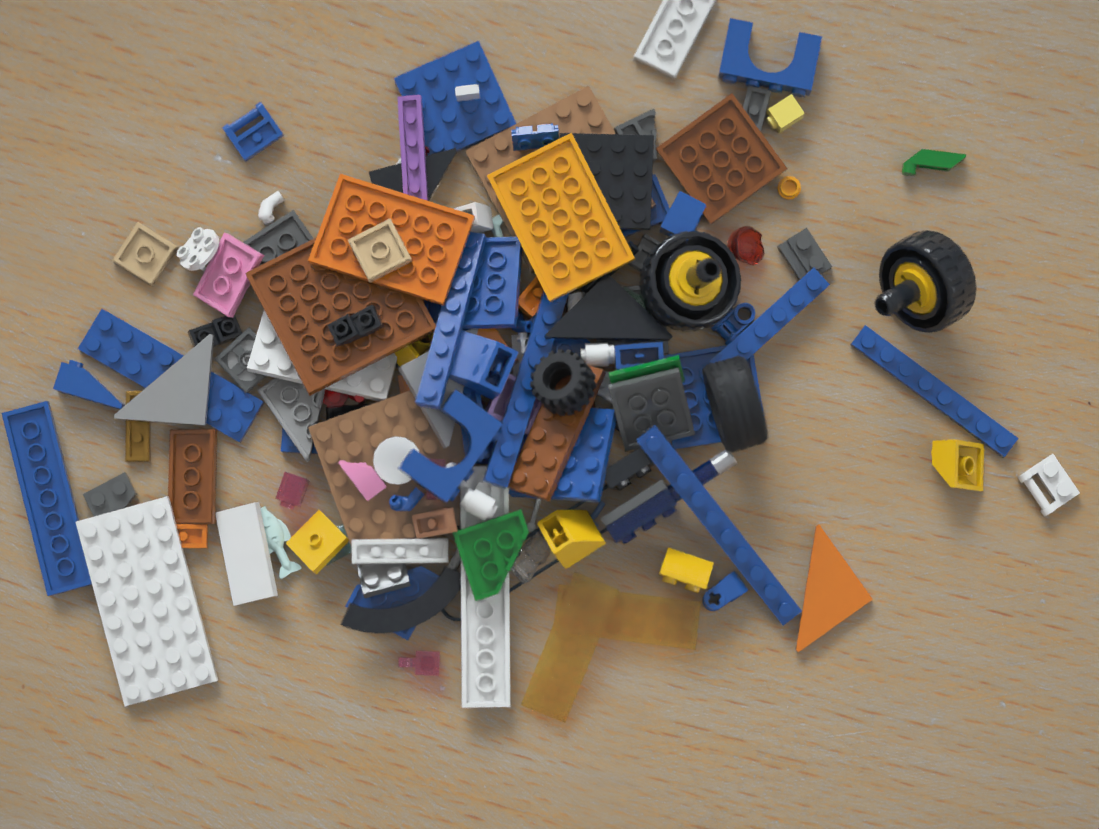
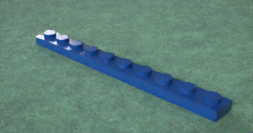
M543 291L501 422L503 423L500 427L502 433L495 441L483 482L503 489L508 487L536 398L532 393L533 389L530 387V382L533 381L530 378L531 372L536 371L534 366L541 363L540 359L543 356L545 358L549 356L548 353L551 351L554 338L546 339L544 336L561 319L568 294L549 302Z
M653 426L637 439L639 445L781 624L785 625L801 613V608L657 426Z

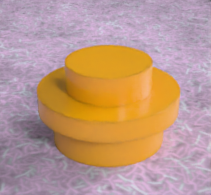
M786 176L779 181L777 190L782 198L792 200L800 194L801 184L795 177Z

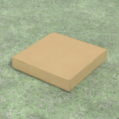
M391 219L348 239L369 283L412 262Z
M137 222L112 261L153 287L178 247Z

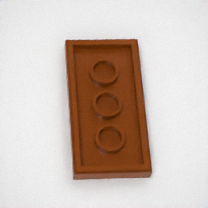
M170 429L168 496L176 524H215L217 429Z

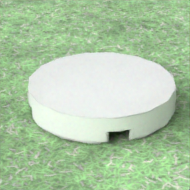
M403 437L388 438L380 443L374 452L373 459L375 471L380 478L388 483L398 485L409 482L411 479L397 468L411 449L419 452L416 445Z

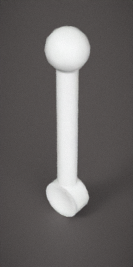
M536 499L531 521L527 524L529 532L536 529L535 521L541 499Z

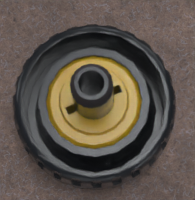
M929 230L913 233L893 244L882 257L879 267V281L882 294L878 295L875 300V308L879 314L883 316L894 314L908 327L916 331L932 333L941 331L966 316L973 307L977 286L972 265L958 244L944 234Z
M683 231L674 234L655 246L643 262L639 281L641 297L652 316L660 321L661 324L671 329L690 332L708 328L728 315L738 300V295L741 291V275L736 257L726 244L708 233Z

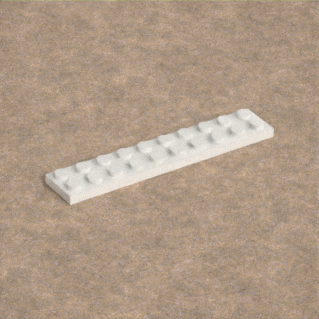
M473 466L474 472L468 481L465 482L463 480L460 483V503L468 488L472 490L477 489L495 499L494 505L497 506V509L491 519L508 514L509 489H503L483 482L487 466ZM460 505V529L484 522L465 511V507ZM461 560L462 708L510 707L509 573L499 594L475 601Z

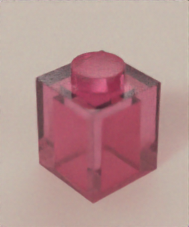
M284 472L275 499L281 501L280 506L293 510L294 506L301 508L310 481L306 478Z

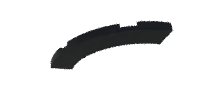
M444 566L439 577L424 594L415 600L393 608H367L349 603L340 625L366 633H392L415 627L438 614L452 601L461 589V573Z

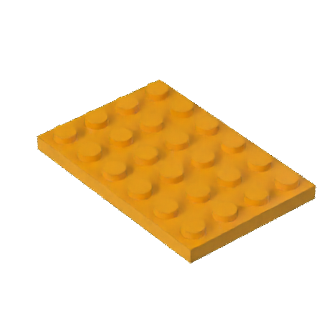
M572 133L487 175L549 302L635 260Z

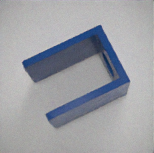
M680 191L660 226V233L670 237L683 231H695L703 216L706 204Z

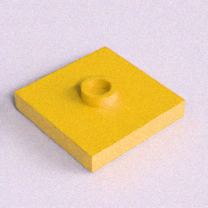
M318 510L286 544L317 575L349 542V539L322 511Z

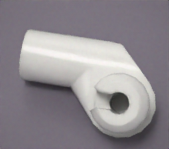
M279 191L263 200L260 205L258 216L265 225L274 222L273 208L285 201Z

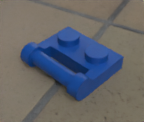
M261 101L255 105L256 108L232 124H226L222 127L245 162L284 136ZM260 115L264 118L238 137L235 135V132Z

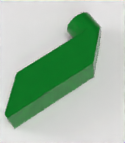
M921 149L903 163L902 174L915 176L916 168L950 171L966 158V154Z

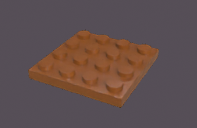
M733 93L656 148L689 196L706 204L703 215L711 225L787 170L785 164Z

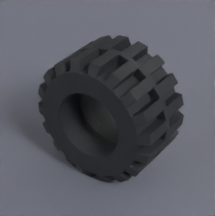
M559 349L557 353L549 352L548 357L545 358L543 356L540 359V364H535L534 369L536 371L531 372L530 378L533 381L530 382V387L533 389L532 393L553 414L557 413L559 416H564L567 413L570 416L574 414L575 410L580 412L583 410L582 406L584 404L588 405L590 403L589 398L594 397L595 392L593 389L597 385L594 381L596 379L595 374L586 362L571 350L564 352L563 349ZM572 375L567 386L560 390H555L560 379Z

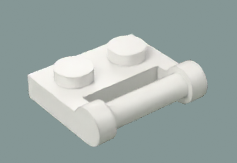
M1054 454L1046 457L1017 477L1021 483L1024 482L1041 507V513L1044 517L1080 494ZM1034 474L1039 477L1054 499V502L1049 504L1032 479Z

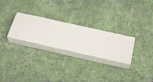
M448 538L352 539V564L448 563Z

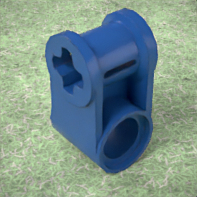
M741 303L711 329L713 332L717 331L726 341L725 345H729L753 322L755 309L749 303ZM739 310H749L751 313L750 319L741 320L738 317Z
M733 571L704 594L702 603L707 610L717 611L743 595L749 589L737 572ZM709 594H711L713 597L716 595L719 596L717 606L715 603L709 604Z

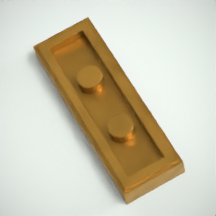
M126 391V404L142 391ZM126 420L125 462H150L151 422Z

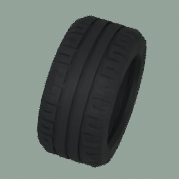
M735 356L731 359L727 358L723 361H717L715 364H707L703 369L704 384L713 418L726 451L736 452L739 449L744 450L748 447L751 448L763 444L768 439L767 424L760 396L746 359Z

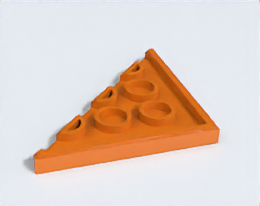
M819 524L815 527L795 649L797 653L873 600Z

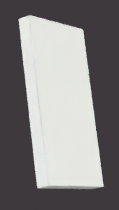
M663 0L633 59L675 79L716 0Z
M259 502L216 512L215 515L233 606L278 596Z

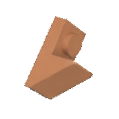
M442 508L412 515L417 539L457 531L453 508Z

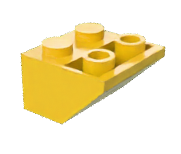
M556 510L537 522L553 554L565 569L606 544L587 510Z
M668 547L658 575L663 577L662 581L665 583L676 585L679 582L685 584L684 589L699 593L700 590L704 591L707 587L713 562Z

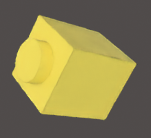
M791 94L768 109L766 121L773 130L776 129L780 134L803 119L805 113Z

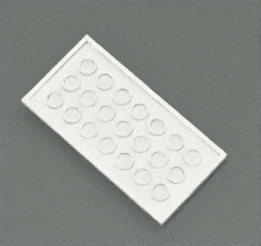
M169 496L77 521V530L124 706L218 681Z

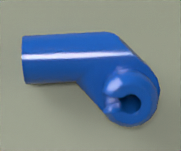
M518 311L517 328L511 329L517 333H527L531 331L533 322L525 321L523 314Z
M415 487L409 496H392L389 499V505L395 511H411L425 494Z

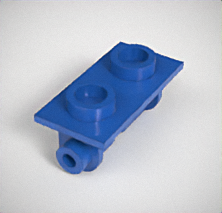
M553 123L537 125V131L533 132L532 126L516 127V129L511 130L514 151L542 148L559 139L558 125H553Z

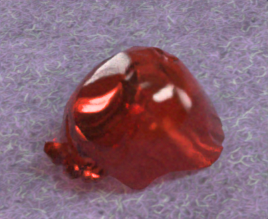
M742 226L731 233L727 246L739 262L754 266L765 255L761 241L762 234L753 227Z

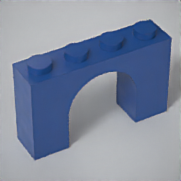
M730 18L718 78L729 84L741 82L745 83L747 87L748 85L758 88L759 86L766 87L774 93L787 91L791 92L795 97L804 98L805 95L810 96L822 36L799 32L791 64L782 71L769 73L758 69L749 57L748 46L753 22Z
M454 390L439 411L459 424L467 435L468 450L463 460L452 467H441L417 450L411 449L397 468L443 503H447L448 500L453 501L460 492L458 488L463 480L465 482L468 481L474 472L472 467L475 462H481L488 453L486 447L490 441L495 442L502 433L500 427L503 423L458 390Z

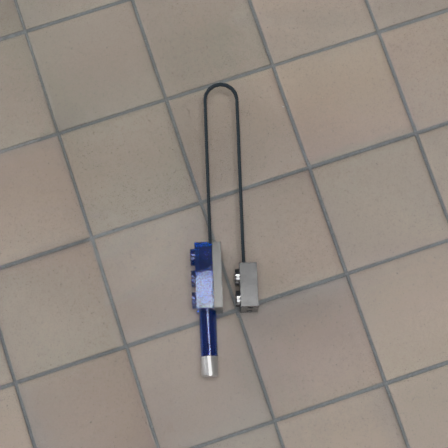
M642 447L607 468L605 475L607 484L603 486L602 491L609 487L610 489L615 490L617 488L618 491H621L632 484L630 479L638 476V478H642L652 471L650 467L654 463ZM725 449L693 469L692 472L702 485H705L736 465L737 461L732 453ZM660 480L603 516L601 520L607 527L599 532L602 535L609 531L616 543L622 541L623 544H626L637 537L635 532L643 529V531H647L655 526L657 518L663 516L666 519L677 512L675 507L680 505L678 501L682 498L671 484L667 485L665 480ZM580 501L567 510H574L585 502ZM540 528L529 533L525 540L541 531ZM555 559L554 561L550 562L549 564L539 569L532 575L520 581L513 587L509 588V593L515 590L516 588L520 587L527 581L531 580L538 574L542 573L546 569L550 568L551 566L559 562V560ZM445 609L441 610L446 618L452 621H461V618L449 615Z

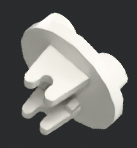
M196 228L192 232L191 238L177 251V257L180 258L181 265L189 271L201 269L205 272V265L217 252L219 246L218 235L210 229Z

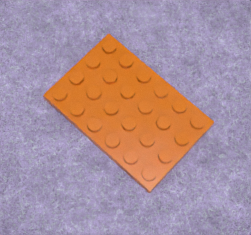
M340 174L308 262L369 282L348 239L391 219L412 262L371 283L444 306L475 216Z

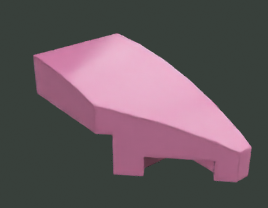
M343 460L338 462L367 501L386 488V485L374 469L366 463H349Z

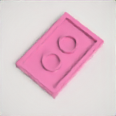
M224 233L219 242L217 252L210 260L193 295L227 317L233 318L250 285L245 273L258 267L264 255L230 234Z

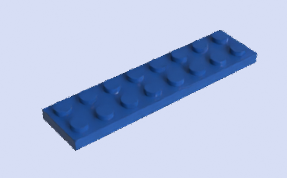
M104 309L100 310L78 347L80 351L144 388L148 387L184 356ZM211 372L206 423L241 443L265 402L250 393L246 394L243 389Z
M44 401L2 413L47 596L92 585L76 526L79 517L50 402Z

